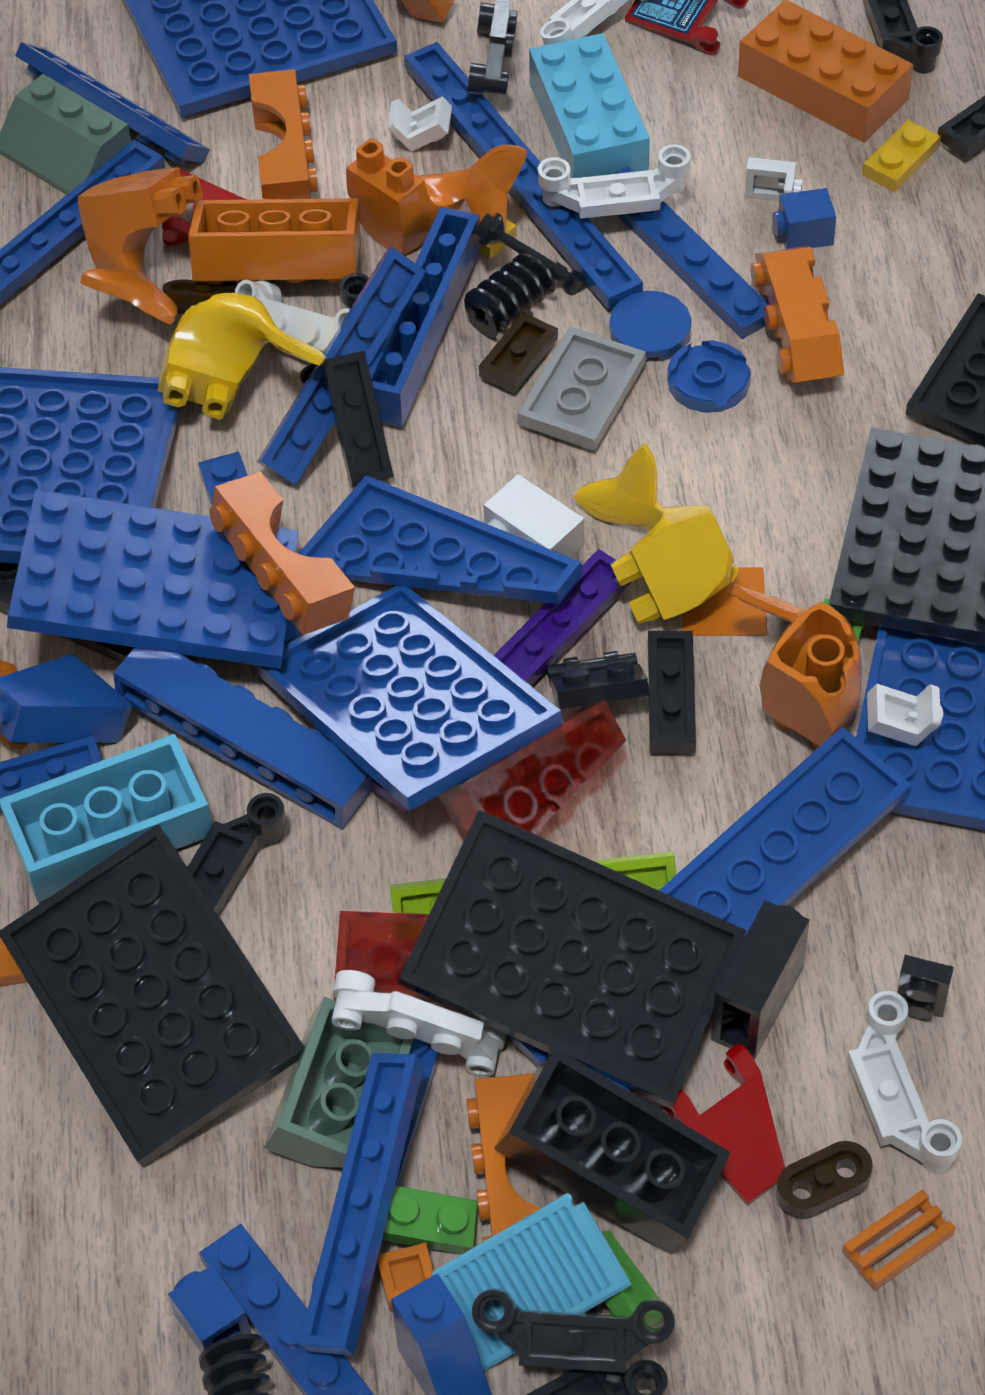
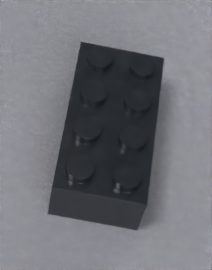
M556 1047L539 1064L494 1147L498 1152L669 1254L689 1238L731 1153Z

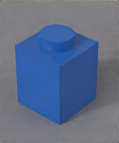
M827 188L780 194L778 212H773L772 223L775 236L782 237L785 249L802 246L817 248L834 245L837 216Z
M212 1265L202 1272L194 1271L187 1274L177 1282L174 1290L168 1293L175 1317L201 1353L209 1345L223 1338L251 1333L246 1311Z

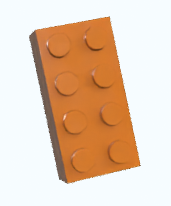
M784 0L740 41L738 77L863 143L909 100L913 64L788 0Z
M358 198L200 200L195 205L188 236L192 281H204L208 284H221L225 281L250 280L253 282L258 280H286L289 283H302L307 280L326 279L332 283H340L346 275L357 273L361 243Z

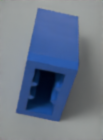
M74 654L0 677V733L10 742L68 743L94 735L96 743H115L122 740L133 704Z
M438 1273L391 1299L397 1348L425 1395H492L466 1317Z

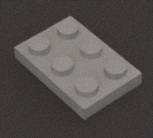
M569 327L518 411V425L595 451L644 367L646 352Z

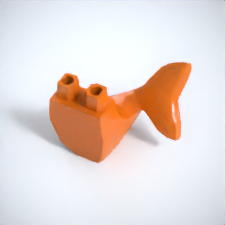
M370 138L356 149L357 159L346 167L349 198H358L359 222L371 237L386 249L393 247L404 256L424 244L440 207L459 210L463 203L467 201L472 214L479 215L480 222L487 212L492 216L496 212L500 213L506 230L507 193L525 163L527 149L517 145H500L492 148L468 169L415 175L411 162L403 157L392 160L384 155L383 144L374 138Z
M179 167L150 170L113 178L95 185L79 195L78 205L92 260L97 268L84 272L80 283L129 301L147 314L171 325L177 315V306L164 291L148 279L144 269L145 246L155 227H158L170 217L185 212L186 205L189 203H197L203 198L198 176L181 177Z
M735 584L731 594L739 600L791 623L771 650L763 667L759 684L762 696V710L774 718L775 724L787 731H796L812 742V747L819 748L841 727L847 730L854 722L861 693L862 675L860 649L854 630L842 614L824 602H818L807 609H803L778 597L768 596Z

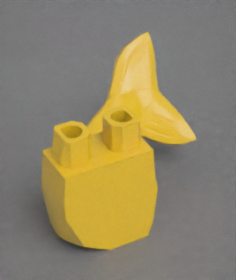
M239 293L216 294L206 301L195 306L192 305L180 318L164 355L159 375L158 392L163 393L165 404L179 408L185 406L187 400L203 405L202 411L205 416L220 420L226 412L229 413L241 385L247 379L266 343L270 342L284 353L314 365L320 366L327 358L323 354L325 350L310 346L279 329L259 299Z
M647 443L642 444L634 451L618 477L586 484L580 487L573 496L584 510L601 521L634 525L649 531V533L630 547V552L622 555L610 564L620 586L642 576L646 581L650 591L628 601L638 624L652 621L659 617H663L666 620L699 606L732 583L739 572L737 565L733 566L734 557L708 505L663 507L657 503V466L655 457Z

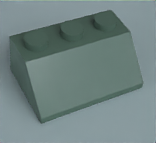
M45 74L40 75L15 95L0 131V154L66 195L131 143L127 123Z
M325 996L308 1022L302 1039L305 1048L298 1061L293 1064L264 1148L308 1166L343 1167L371 1054H409L414 1038L400 1039L393 1037L387 1033V1028L367 1022H362L361 1028L358 1030L338 1028L331 1022L336 1001Z

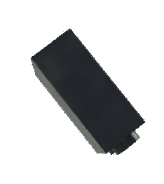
M766 900L763 902L714 993L711 1041L729 1049L737 1044H742L750 1052L753 1059H756L803 970L810 919L803 917L792 907L786 905L778 906Z

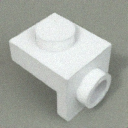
M442 96L412 112L400 99H396L391 102L387 127L395 139L400 140L413 152L431 142L441 140L448 134L452 105Z
M749 157L746 171L745 197L779 201L780 194L801 192L803 180L795 179L797 162Z
M876 684L867 692L868 731L917 746L931 732L935 731L942 721L943 708L940 705V690L937 686L930 684L917 696L880 684Z

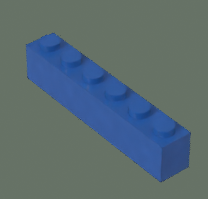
M440 207L415 262L426 270V273L368 366L382 423L403 427L481 250V246L478 243L480 237L474 234L480 223L479 215Z
M135 647L113 673L115 690L133 704L132 707L341 830L344 829L372 792V777L332 743L321 731L317 729L310 730L294 721L291 715L282 708H272L261 702L244 686L230 684L218 677L217 673L206 664H196L179 653Z

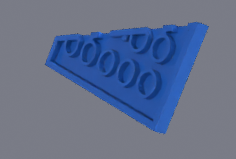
M367 475L298 553L308 557L332 558L345 576L352 581L559 604L583 574L581 562Z

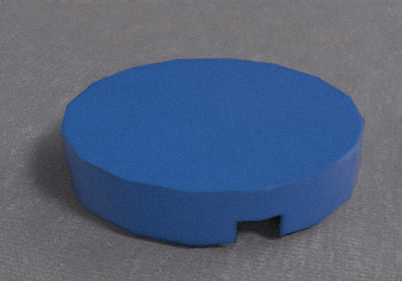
M647 290L632 293L616 304L611 311L609 329L612 341L645 351L646 361H648V357H659L660 361L671 358L690 341L692 318L688 308L678 298L665 292Z
M714 340L702 341V345L691 347V344L683 346L672 356L667 368L668 389L675 400L688 409L704 413L722 412L736 406L746 397L751 381L750 367L746 364V358L742 352L727 343Z

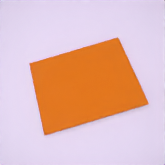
M738 567L739 572L732 583L704 603L682 613L683 631H693V636L768 635L766 612L742 602L731 594L735 584L765 594L763 567Z

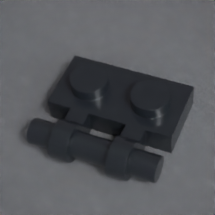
M617 650L603 652V657L580 661L577 656L563 658V663L546 666L548 682L551 683L552 694L559 709L649 696L648 678L641 665L638 664L635 652L618 655Z

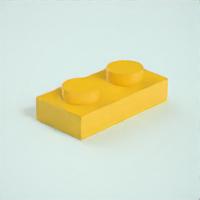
M908 119L863 163L862 175L896 192L939 148L941 136Z

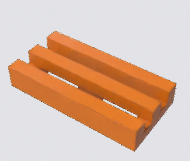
M923 1189L843 1244V1254L874 1291L948 1240L955 1233L956 1227L950 1220L946 1222L943 1219V1212L937 1205L932 1206L928 1201L929 1196ZM920 1211L922 1213V1215L914 1219L912 1222L904 1226L902 1229L894 1233L892 1236L884 1240L882 1243L874 1247L872 1250H870L863 1256L859 1254L861 1251L869 1247L871 1244L879 1240L881 1237L889 1233L891 1230L899 1226L901 1223L909 1219L917 1212ZM930 1224L935 1228L933 1232L876 1272L870 1267Z

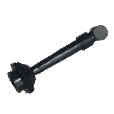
M488 212L485 214L474 233L480 237L479 244L486 246L487 244L500 241L518 254L528 253L544 263L556 281L563 282L565 290L573 294L579 290L585 281L584 276L580 272L573 270L570 273L567 271L568 268L559 262H553L504 232L505 226L500 213L496 212L494 216Z

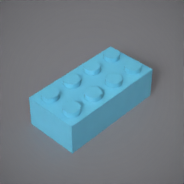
M604 33L530 48L529 83L561 159H564L570 165V177L582 178L616 174L627 167L634 172L649 170L650 137Z
M175 734L0 799V807L8 833L37 902L49 898L157 824L163 829L175 849L204 839L212 827L208 803Z

